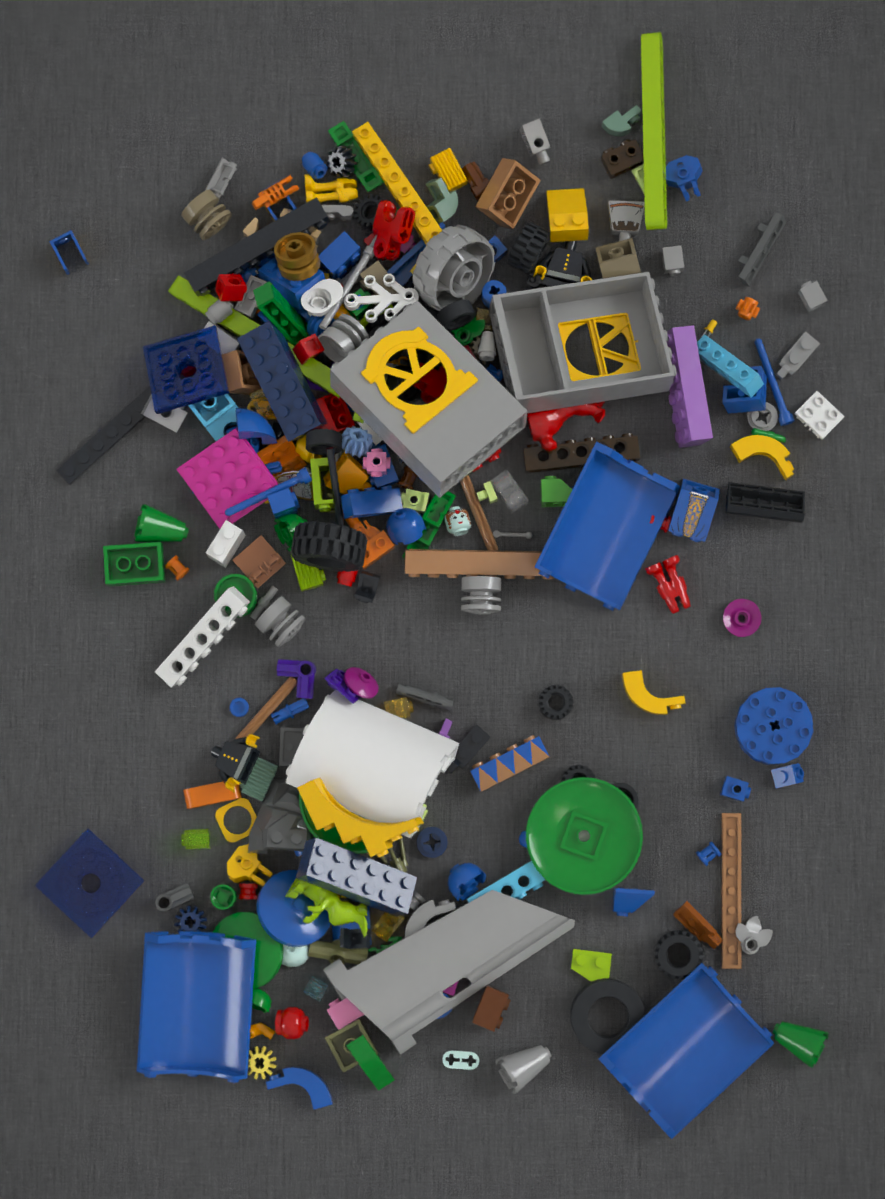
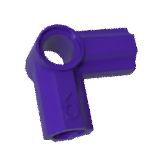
M278 659L277 676L298 677L296 698L313 699L316 673L315 664L311 661ZM305 664L311 666V672L308 675L302 672V667Z

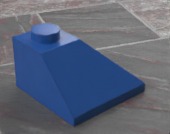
M614 888L612 911L617 912L616 916H628V912L633 913L654 896L655 891Z

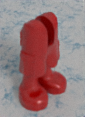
M678 555L662 561L669 575V582L664 576L660 562L645 568L647 574L653 575L657 579L659 585L656 588L672 614L679 612L677 602L674 599L677 596L684 609L691 607L686 591L687 585L683 576H678L676 572V565L680 561Z

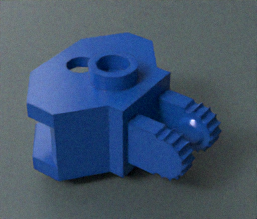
M685 155L669 162L666 166L667 185L679 188L686 202L690 200L686 189L693 187L695 195L697 197L701 196L697 187V180L703 170L698 158Z

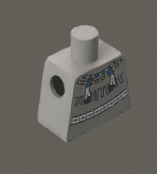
M540 118L522 125L519 131L530 156L536 155L540 165L550 161L546 152L550 148V144ZM534 141L540 142L541 147H536Z

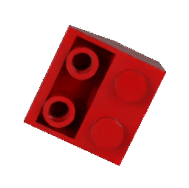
M330 394L316 399L327 421L326 425L318 429H330L343 433L346 428L355 426L346 402L341 397L338 398Z

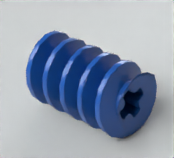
M491 280L483 286L482 302L485 307L490 308L493 294L498 295L507 292L504 284L497 280Z

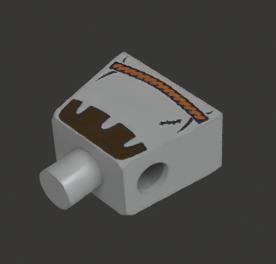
M608 201L611 234L619 235V241L630 239L631 235H638L645 202Z

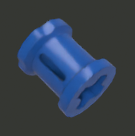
M712 841L702 851L696 852L705 866L716 856H721L720 851Z

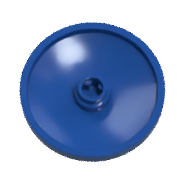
M298 870L282 871L271 877L261 888L257 899V914L263 929L275 941L290 947H304L316 942L326 933L331 924L326 910L322 911L312 923H304V918L312 914L307 906H314V901L303 894H299L295 899L285 897L296 879Z

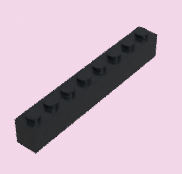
M316 197L184 272L195 294L198 297L205 296L211 292V289L216 287L219 274L242 275L245 272L244 270L258 266L266 258L274 257V246L283 236L297 232L311 235V232L316 229L321 230L325 228L330 220Z

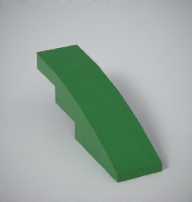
M449 491L440 498L436 494L434 495L422 517L426 529L422 531V537L410 543L406 549H429L456 495Z
M364 1035L346 1045L378 1091L395 1080Z

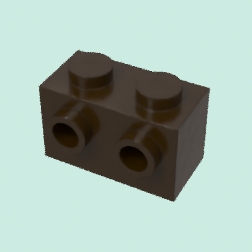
M628 139L622 142L620 147L616 149L611 147L605 150L601 156V161L611 180L644 164V155L636 139L633 141Z

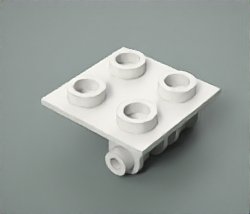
M818 391L795 412L796 419H799L803 424L806 423L804 426L808 425L810 427L808 430L812 429L817 438L822 440L845 417Z

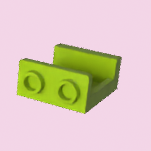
M328 458L310 459L314 506L320 512H330L331 508H334L333 499L323 500L320 471H329Z

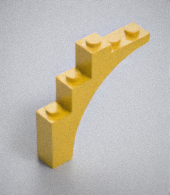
M321 778L313 779L297 787L317 830L324 828L327 831L336 826L343 843L350 841L351 844L363 840L370 857L377 855L380 858L388 854V849L393 847L392 842L403 838L402 833L408 832V834L418 831V826L423 824L421 816L396 823L375 822L362 818L338 803L327 790Z

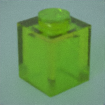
M209 829L184 830L185 834H181L182 846H185L186 850L210 849Z

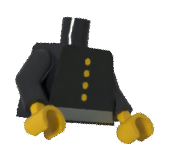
M566 241L564 248L556 247L555 251H550L541 260L539 266L535 268L533 274L534 277L536 274H541L542 280L544 277H548L568 284L592 280L591 270L587 260L582 257L583 253L575 251L577 241Z
M249 734L247 737L237 738L232 742L226 741L223 748L214 746L211 751V756L217 758L215 766L219 768V775L225 787L232 792H235L234 788L237 784L240 785L242 783L246 785L261 752L255 749L257 748L255 742L257 739H260L258 736Z

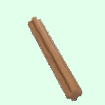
M467 475L460 481V484L487 550H498L470 477Z
M289 677L235 739L254 734L295 688L297 680L294 677Z

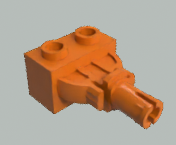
M358 518L345 519L350 528L361 531L367 538L364 565L362 567L364 570L395 548V545L385 531H380L378 528L370 526L367 520L363 521L367 527L366 529Z

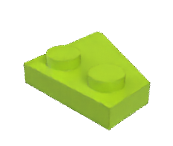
M573 949L571 969L591 982L609 978L612 954Z

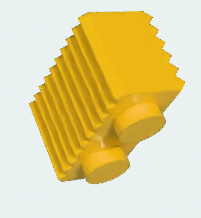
M451 148L430 158L431 164H429V168L432 174H437L438 178H442L449 192L468 184V180Z

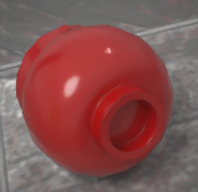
M287 1007L284 1010L277 1011L275 1019L277 1035L294 1040L301 1038L304 1032L308 1031L309 1017L305 1016L302 1009Z

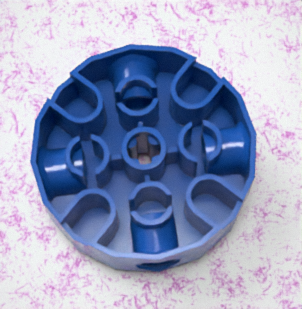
M781 687L764 688L750 695L739 707L734 721L735 735L741 749L751 759L766 765L784 764L799 757L808 747L813 734V717L806 702L795 692ZM776 722L778 729L772 731V726L769 724Z

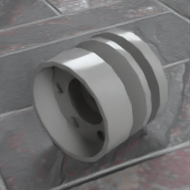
M341 314L331 324V327H328L318 336L325 349L323 351L324 354L334 363L337 361L341 362L349 351L356 350L364 339H369L364 327L347 314Z
M489 576L462 577L461 591L470 593V596L462 597L461 601L470 604L461 605V611L477 615L501 612V606L492 605V603L501 602V598L493 596V593L501 592V578Z
M283 596L273 602L255 623V626L264 634L271 629L273 630L269 638L271 641L279 636L275 642L277 647L290 641L299 632L306 620L303 615L295 620L299 613L298 610L293 611L291 614L287 613L291 604Z

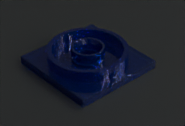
M215 325L143 346L156 414L230 393L218 331ZM192 366L197 369L193 377L180 379V373L185 368Z
M87 828L35 886L90 938H93L145 880ZM87 874H95L99 877L100 887L96 892L89 893L83 889L82 880Z

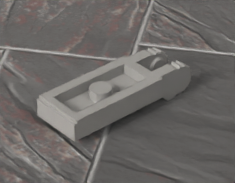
M322 205L329 220L340 218L342 221L353 218L354 210L351 206Z

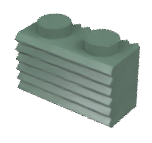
M258 757L246 785L240 784L241 792L263 802L279 766Z

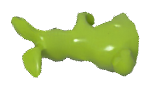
M297 878L286 893L285 897L295 899L299 894H303L314 901V906H307L312 914L304 918V923H312L322 911L326 910L329 922L334 926L356 922L359 924L363 936L367 935V920L365 918L368 912L367 905L360 903V905L355 906L350 902L342 901L336 893Z

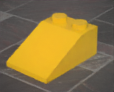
M584 188L546 190L550 242L588 240L589 226Z

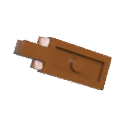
M688 901L673 913L697 937L699 942H707L713 950L723 941L716 930Z

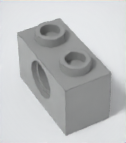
M157 393V395L151 394L141 414L177 433L187 415V412L183 410L184 406L177 402H174V404L167 402L168 397ZM164 406H168L170 409V413L167 416H162L160 413L161 408Z

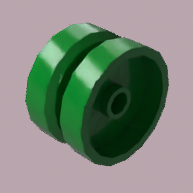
M229 574L217 583L214 590V600L217 602L228 588L234 586L250 601L246 606L248 610L241 617L237 616V618H242L249 615L255 609L258 601L257 591L254 584L246 576ZM229 606L225 607V612L231 615V608Z

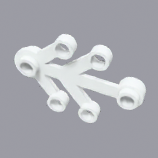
M386 274L383 277L384 285L392 287L398 294H390L376 282L374 276L367 275L364 278L365 286L371 288L379 295L357 296L351 293L345 296L344 304L346 309L354 311L361 304L379 303L373 310H368L365 313L367 322L373 323L384 310L385 319L389 321L392 318L387 316L389 313H393V316L398 315L408 304L418 301L419 295L413 288L405 289L395 281L392 274ZM387 279H392L391 282H386ZM368 280H373L372 283H367ZM392 302H398L393 309H386ZM370 314L375 315L373 318H368Z

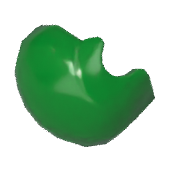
M253 989L252 1009L268 1013L272 1002L270 995L262 989Z

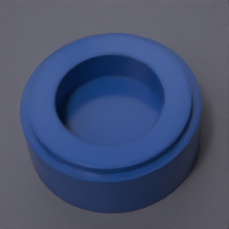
M235 698L230 703V712L236 717H243L249 711V704L243 698Z

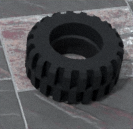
M303 522L295 527L291 556L295 561L310 567L340 572L357 571L364 565L367 538L361 531L348 528L347 526L326 522Z

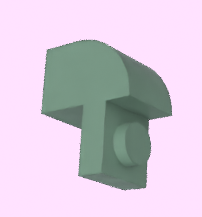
M437 178L426 183L434 199L426 207L436 222L442 223L456 212L458 196L455 190L448 191L447 185L442 178Z

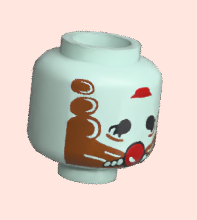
M459 506L450 508L444 517L448 532L454 534V536L464 535L471 528L468 511L460 509Z

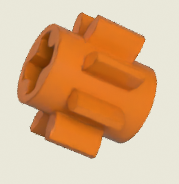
M745 297L744 300L740 299L735 308L739 311L737 315L748 321L752 317L756 318L760 311V308L757 307L758 302L750 297Z

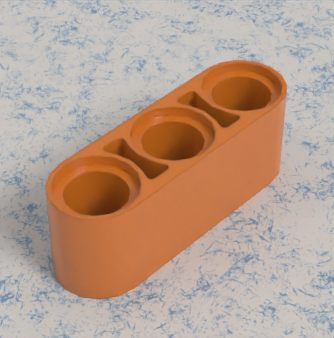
M223 781L183 790L187 809L242 798L238 784L234 788L235 792H232L225 787Z

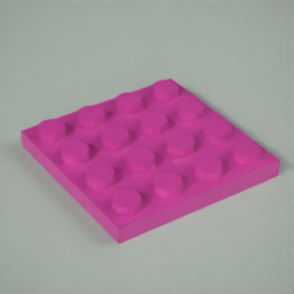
M238 427L177 468L179 474L219 529H221L226 520L233 524L267 501L268 498L231 516L225 514L226 509L278 485L276 479L247 439H239Z

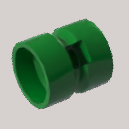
M218 885L211 892V903L218 909H230L237 902V892L230 885Z

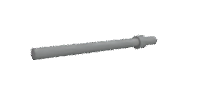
M375 235L370 245L364 249L362 258L343 287L342 298L327 312L319 325L321 329L326 330L369 259L374 257L373 248L377 235Z

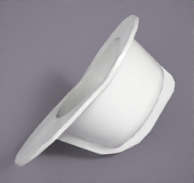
M324 279L302 295L301 305L308 311L310 316H324L342 298L343 287L336 280Z

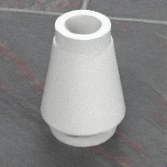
M482 332L477 353L480 360L492 361L497 355L493 332Z

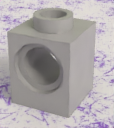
M681 245L662 248L661 255L664 274L669 273V276L679 275L684 270Z
M808 281L801 285L798 294L808 313L826 304L828 300L817 281L813 283Z

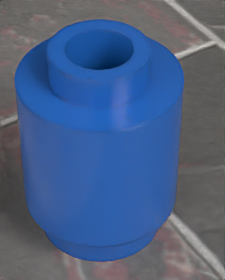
M308 152L302 157V165L313 179L322 178L326 174L327 166L318 154Z

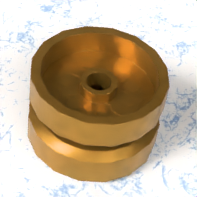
M301 232L291 233L283 236L275 244L274 254L278 262L277 265L279 272L285 279L291 281L305 280L312 277L319 270L320 258L317 253L316 243L309 234Z

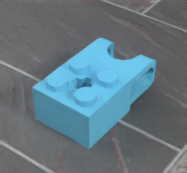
M213 374L182 397L215 441L225 435V430L228 426L237 425L235 408H238V406L228 393H224V388ZM208 399L210 401L215 400L212 406H206Z

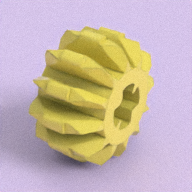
M258 1046L254 1047L256 1054L249 1050V1055L252 1058L248 1060L250 1062L248 1068L251 1067L248 1075L256 1072L254 1079H258L259 1073H261L262 1079H265L266 1071L271 1076L273 1073L269 1067L276 1068L275 1064L270 1063L275 1061L276 1057L269 1058L273 1051L270 1050L265 1054V1046L262 1047L261 1052H259ZM256 1058H259V1060L263 1058L265 1060L263 1068L256 1066Z

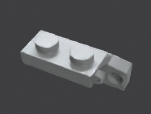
M805 331L781 359L779 365L782 368L776 376L782 380L787 373L790 375L796 373L820 343Z

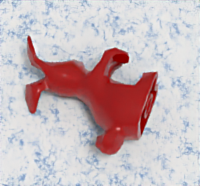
M605 401L527 413V422L532 440L539 441L541 447L546 451L556 449L557 442L553 439V436L567 419L574 415H591L596 423H600L605 416V409L602 408Z

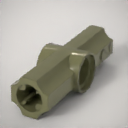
M334 940L332 943L316 941L310 944L308 956L327 959L331 964L340 959L343 964L351 963L358 965L367 960L368 949L349 950L341 948L340 940Z

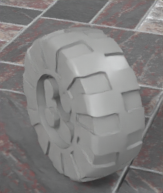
M463 225L449 226L438 235H434L427 242L425 249L420 252L416 261V268L413 271L414 289L418 292L419 298L437 311L458 300L467 299L472 305L482 293L483 286L489 282L494 271L495 252L492 245L481 234Z

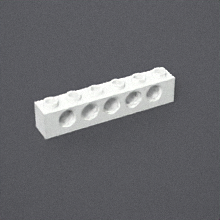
M234 586L228 588L157 668L155 673L170 687L180 686L187 679L185 675L189 671L193 672L198 667V660L201 657L204 659L211 652L210 647L222 640L224 637L222 633L225 630L229 631L236 622L234 620L237 616L241 617L248 610L246 606L250 601ZM226 606H229L231 608V615H228L225 612ZM213 620L218 621L219 629L213 626ZM201 634L207 637L206 643L201 640ZM189 647L194 650V657L189 654ZM177 661L182 664V670L177 668Z

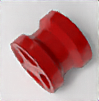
M239 884L241 893L238 899H258L256 894L258 884Z

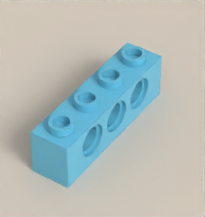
M705 334L697 342L700 361L750 398L764 385L756 371Z
M532 861L467 900L471 902L491 890L501 893L502 888L506 885L510 886L513 890L511 897L520 900L527 895V890L532 888L535 891L544 885L542 882L545 879L537 871ZM524 875L529 878L528 886L521 887L518 884L520 876Z

